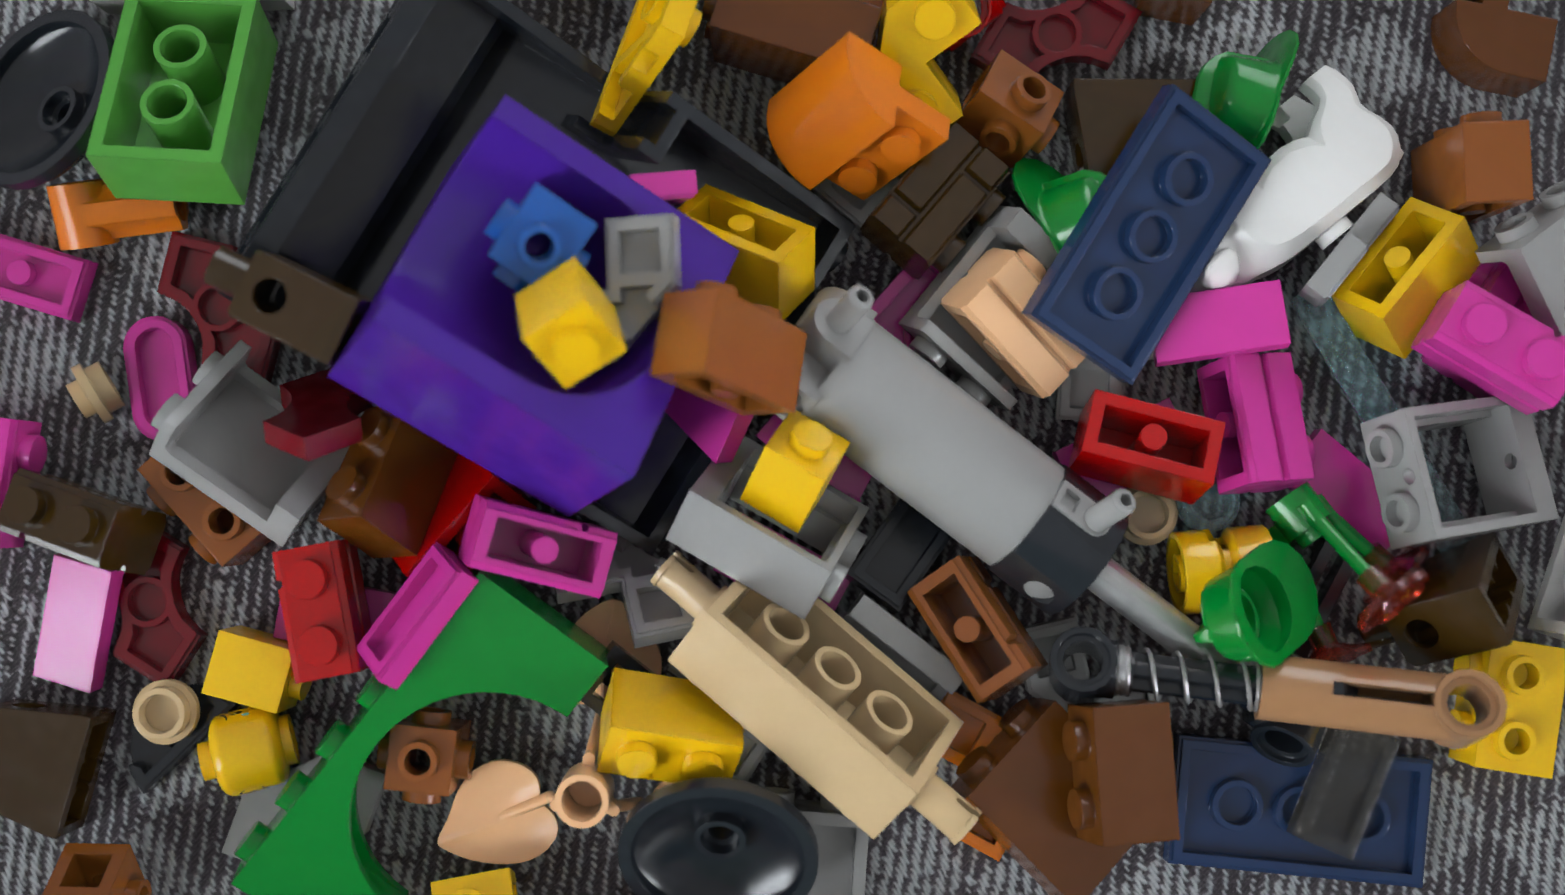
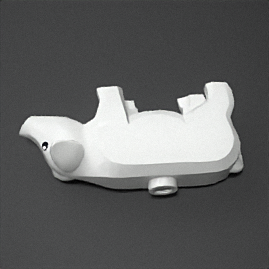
M1324 65L1299 87L1298 90L1312 104L1293 95L1278 107L1271 128L1280 134L1286 145L1279 148L1269 157L1271 159L1270 164L1190 293L1245 285L1261 279L1282 268L1314 241L1324 250L1354 225L1346 215L1389 179L1399 166V161L1403 157L1404 152L1401 149L1396 131L1391 124L1366 109L1360 103L1353 84L1336 69Z

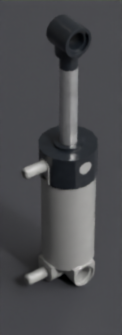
M854 285L846 291L837 287H825L817 293L794 325L807 332L796 410L850 441L851 443L844 454L846 457L984 561L983 565L1049 616L1063 611L1076 601L1086 589H1089L1172 654L1175 651H1179L1184 658L1201 660L1206 654H1210L1216 662H1234L1224 658L1212 643H1197L1192 634L1200 627L1112 559L1129 524L1128 515L1133 513L1136 508L1135 498L1128 490L1120 488L1105 496L1068 466L1053 460L874 321L878 313L871 309L874 298L868 288L863 285ZM789 413L775 415L784 420ZM1238 704L1243 708L1242 720L1253 727L1250 741L1261 755L1275 763L1296 768L1308 766L1313 762L1326 727L1254 719L1253 710L1249 712L1247 705Z

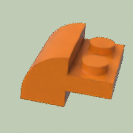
M850 31L770 98L766 115L767 130L773 149L783 166L800 184L812 190L827 178L863 201L946 142L949 138L951 119L900 87L902 66Z

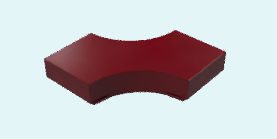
M1068 0L1058 6L1039 10L1025 9L1006 2L1003 14L989 24L972 53L969 62L985 70L1002 49L1038 74L1051 67L1065 63H1086L1107 71L1142 14V11L1123 0Z
M172 231L157 292L179 302L195 320L203 342L202 364L215 351L225 356L239 340H242L252 347L247 357L246 365L271 383L281 342L229 316L228 309L232 301L220 295L215 288L204 283L206 269L215 252L221 246H225L235 252L238 247Z
M332 368L281 384L279 387L284 410L263 421L265 442L309 462L361 442L363 439L361 417L357 415L364 412L366 408L372 407L373 403L328 377Z
M163 531L150 570L145 575L126 572L123 574L119 596L122 615L121 633L113 650L115 658L153 682L162 679L179 680L208 636L189 615L181 595V570L190 547L166 531Z

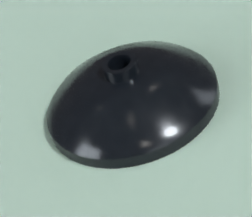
M67 9L46 13L20 28L1 46L0 187L9 190H25L37 187L62 176L86 156L114 45V39L107 28L88 14Z
M701 777L664 786L639 801L629 812L622 825L617 856L621 873L626 883L636 895H807L817 876L819 850L816 835L808 820L794 805L780 795L744 780L726 777Z

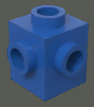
M534 181L519 205L507 198L484 231L485 235L494 240L487 250L488 256L498 262L492 274L515 291L520 292L574 256L585 268L591 258V254L582 248L598 225ZM538 232L547 234L550 244L544 253L532 255L525 250V243L529 236Z

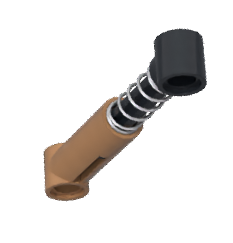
M1087 626L1073 627L1063 632L1056 639L1052 646L1048 667L1049 681L1055 692L1065 701L1074 704L1093 703L1101 698L1113 699L1114 695L1117 696L1118 694L1129 697L1132 692L1154 694V698L1157 701L1162 698V695L1184 697L1188 705L1192 703L1193 699L1216 701L1219 708L1223 706L1224 702L1247 705L1249 712L1253 710L1254 719L1428 739L1450 749L1468 748L1492 734L1505 720L1507 711L1505 693L1499 684L1486 673L1473 669L1456 670L1450 674L1291 656H1288L1282 664L1274 668H1268L1260 665L1257 661H1254L1252 665H1246L1245 662L1237 661L1233 663L1216 662L1210 654H1206L1201 660L1184 658L1179 651H1175L1171 656L1154 655L1148 647H1145L1140 653H1136L1135 649H1131L1129 645L1125 647L1120 644L1118 646V640H1110L1101 631ZM1074 653H1086L1097 660L1100 672L1091 679L1080 680L1067 672L1064 667V661ZM1449 695L1461 696L1471 703L1476 715L1474 725L1461 723L1452 716L1447 704Z

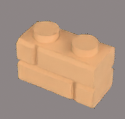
M993 247L987 250L967 271L968 274L961 278L941 299L940 304L1020 391L1044 399L1051 396L1069 376V371L1076 368L1085 357L1022 314L1023 309L1047 272L1044 266L1033 255L1023 249L1014 251Z

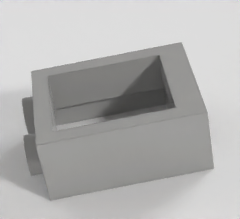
M1494 396L1402 408L1360 423L1365 443V452L1370 463L1381 507V516L1386 527L1391 550L1483 535L1491 532L1507 531L1559 519L1532 415H1525ZM1463 426L1486 515L1441 523L1418 432ZM1512 455L1516 457V467L1512 464Z
M744 436L733 462L715 464L712 461L691 487L666 540L805 620L817 597L828 603L831 602L868 536L858 531L857 528L869 507L828 484L824 494L797 534L740 500L764 449L760 444ZM729 498L824 554L819 559L726 505V501Z

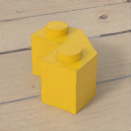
M883 0L876 49L902 66L900 87L951 119V125L963 116L958 92L933 58L982 24L974 1Z

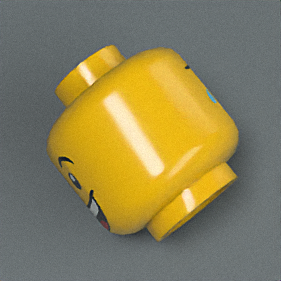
M253 707L215 716L210 722L208 729V741L197 744L198 760L204 780L217 779L221 789L230 796H241L281 785L288 780L291 765L300 763L297 738L290 715L284 714L279 716V713L275 714Z

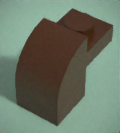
M1455 0L1432 17L1431 40L1436 56L1445 70L1464 85L1481 91L1518 98L1546 82L1558 19L1508 9L1509 0Z

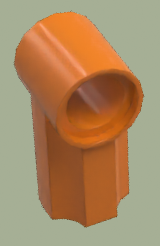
M102 179L46 186L60 250L104 246L118 243L120 238L180 231L189 228L188 202L115 198Z

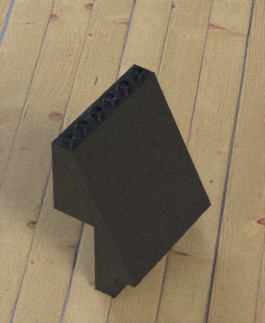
M395 0L236 252L249 259H252L258 250L278 254L373 299L450 167L504 95H507L627 176L630 174L695 170L698 190L705 184H708L815 227V290L784 320L793 326L814 299V293L825 275L833 271L844 259L849 246L847 240L856 225L674 91H646L613 137L589 125L609 73L508 0ZM684 202L679 203V204H677V205H675V206H673V207H675V208L677 209V208H679ZM284 286L280 287L276 295V302L280 309L283 308L287 300V292ZM217 290L223 297L230 301L233 300L234 297ZM664 411L634 477L578 512L605 528L618 533L619 536L653 555L660 542L666 541V537L689 490L712 460Z

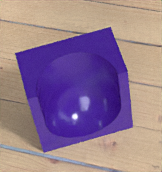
M504 95L450 167L330 370L328 377L569 517L634 477L676 386L650 376L661 312L617 362L605 364L565 390L522 340L515 294L518 292L492 274L498 262L488 256L487 250L494 240L484 234L490 221L507 198L519 205L534 181L598 225L582 249L591 254V258L584 269L600 289H607L604 221L607 218L669 213L679 217L682 288L679 291L695 289V284L699 281L725 283L739 250L507 95ZM541 232L532 234L526 240L525 250L532 255L544 253L550 244L549 236Z

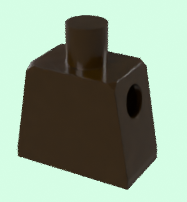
M1074 78L1063 94V107L1074 171L1078 172L1088 169L1100 171L1107 175L1163 85L1175 84L1192 98L1196 79Z
M221 246L210 260L204 275L205 284L234 297L228 309L229 316L327 365L335 364L372 301V298L292 260L258 250L253 258L249 259L225 246ZM284 286L287 292V300L283 308L280 309L276 302V295L280 287Z
M1491 532L1399 570L1391 579L1382 605L1358 613L1357 626L1362 639L1369 648L1375 649L1396 642L1406 661L1414 666L1501 648L1512 644L1525 585L1496 534Z
M24 699L1 702L0 815L53 839L83 827L117 710L105 707Z

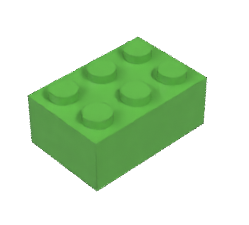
M125 0L86 152V157L115 198L245 205L278 47V41L259 0Z

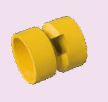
M1262 524L1227 527L1222 531L1219 538H1214L1208 529L1170 533L1166 546V571L1174 607L1185 615L1200 614L1201 592L1205 584L1212 578L1232 568L1241 558L1258 545L1273 540L1268 529Z

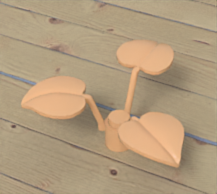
M614 598L603 601L585 612L575 623V625L606 648L614 640L655 674L661 675L662 657L658 644L634 649L623 601ZM618 663L615 665V668L624 669ZM601 682L595 692L605 699L608 687ZM595 712L582 762L572 766L566 772L556 792L550 790L541 793L540 780L537 774L529 766L521 762L509 759H496L483 763L472 771L471 778L469 780L465 779L459 787L448 818L438 837V846L452 854L472 861L490 864L522 863L543 854L556 839L559 823L554 812H557L560 819L567 825L583 829L599 823L606 813L611 817H616L620 812L632 810L643 798L615 799L613 797L615 786L612 775L597 772L596 762L599 749L601 716ZM660 781L654 791L673 783Z

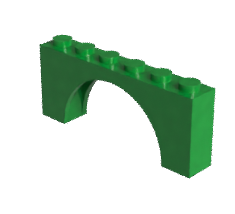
M473 568L471 572L479 580L400 687L395 690L379 682L373 674L355 700L362 705V708L348 725L338 719L317 746L315 753L322 757L308 775L297 770L277 796L274 804L281 809L271 822L265 825L258 820L246 833L234 852V855L242 860L231 884L247 895H408L409 891L395 881L374 856L363 834L358 814L357 787L359 773L376 744L389 730L415 711L448 697L468 693L491 692L517 695L540 702L568 717L608 667L606 647L513 578Z

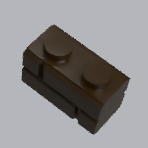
M953 122L950 125L948 140L912 165L869 214L860 228L862 235L883 253H888L891 256V260L912 278L919 280L931 265L942 273L967 244L957 235L970 219H973L978 225L982 226L1006 198L997 187L1009 175V167L987 148L979 146V141L957 122Z
M19 468L14 473L0 509V531L23 538L28 542L98 568L145 575L150 570L167 523L165 513L66 478L46 475L24 468Z

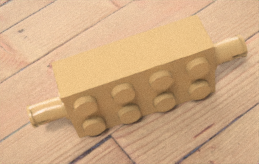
M676 550L662 564L652 577L650 583L659 587L694 618L691 624L693 627L667 661L685 675L692 684L700 688L738 721L745 730L761 741L797 775L807 781L838 808L845 817L853 821L873 840L909 805L946 835L953 845L959 843L979 819L978 817L982 811L978 807L971 805L936 774L939 769L937 764L964 724V721L820 598L817 597L805 620L737 580L729 587L724 585L720 589L685 559L679 550Z

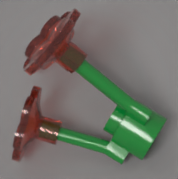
M1308 482L1290 492L1265 511L1275 524L1268 529L1273 540L1288 543L1290 546V542L1295 540L1303 550L1323 536L1359 575L1356 582L1366 592L1363 601L1368 604L1360 613L1359 617L1361 619L1357 623V627L1363 633L1370 631L1378 624L1382 625L1393 619L1403 610L1405 605L1415 600L1426 588L1424 583L1429 579V575L1423 569H1419L1421 567L1420 563L1425 560L1430 552L1428 548L1424 545H1419L1415 548L1412 546L1400 555L1393 556L1379 542L1371 544L1333 509L1322 493L1318 495ZM1318 611L1315 629L1308 638L1313 649L1312 654L1308 657L1309 659L1348 663L1355 660L1358 656L1373 651L1370 642L1355 644L1338 642L1330 621L1323 622Z

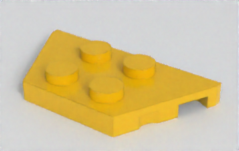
M636 0L589 125L612 137L618 132L677 47L684 48L693 38L702 18V12L695 8L698 0Z

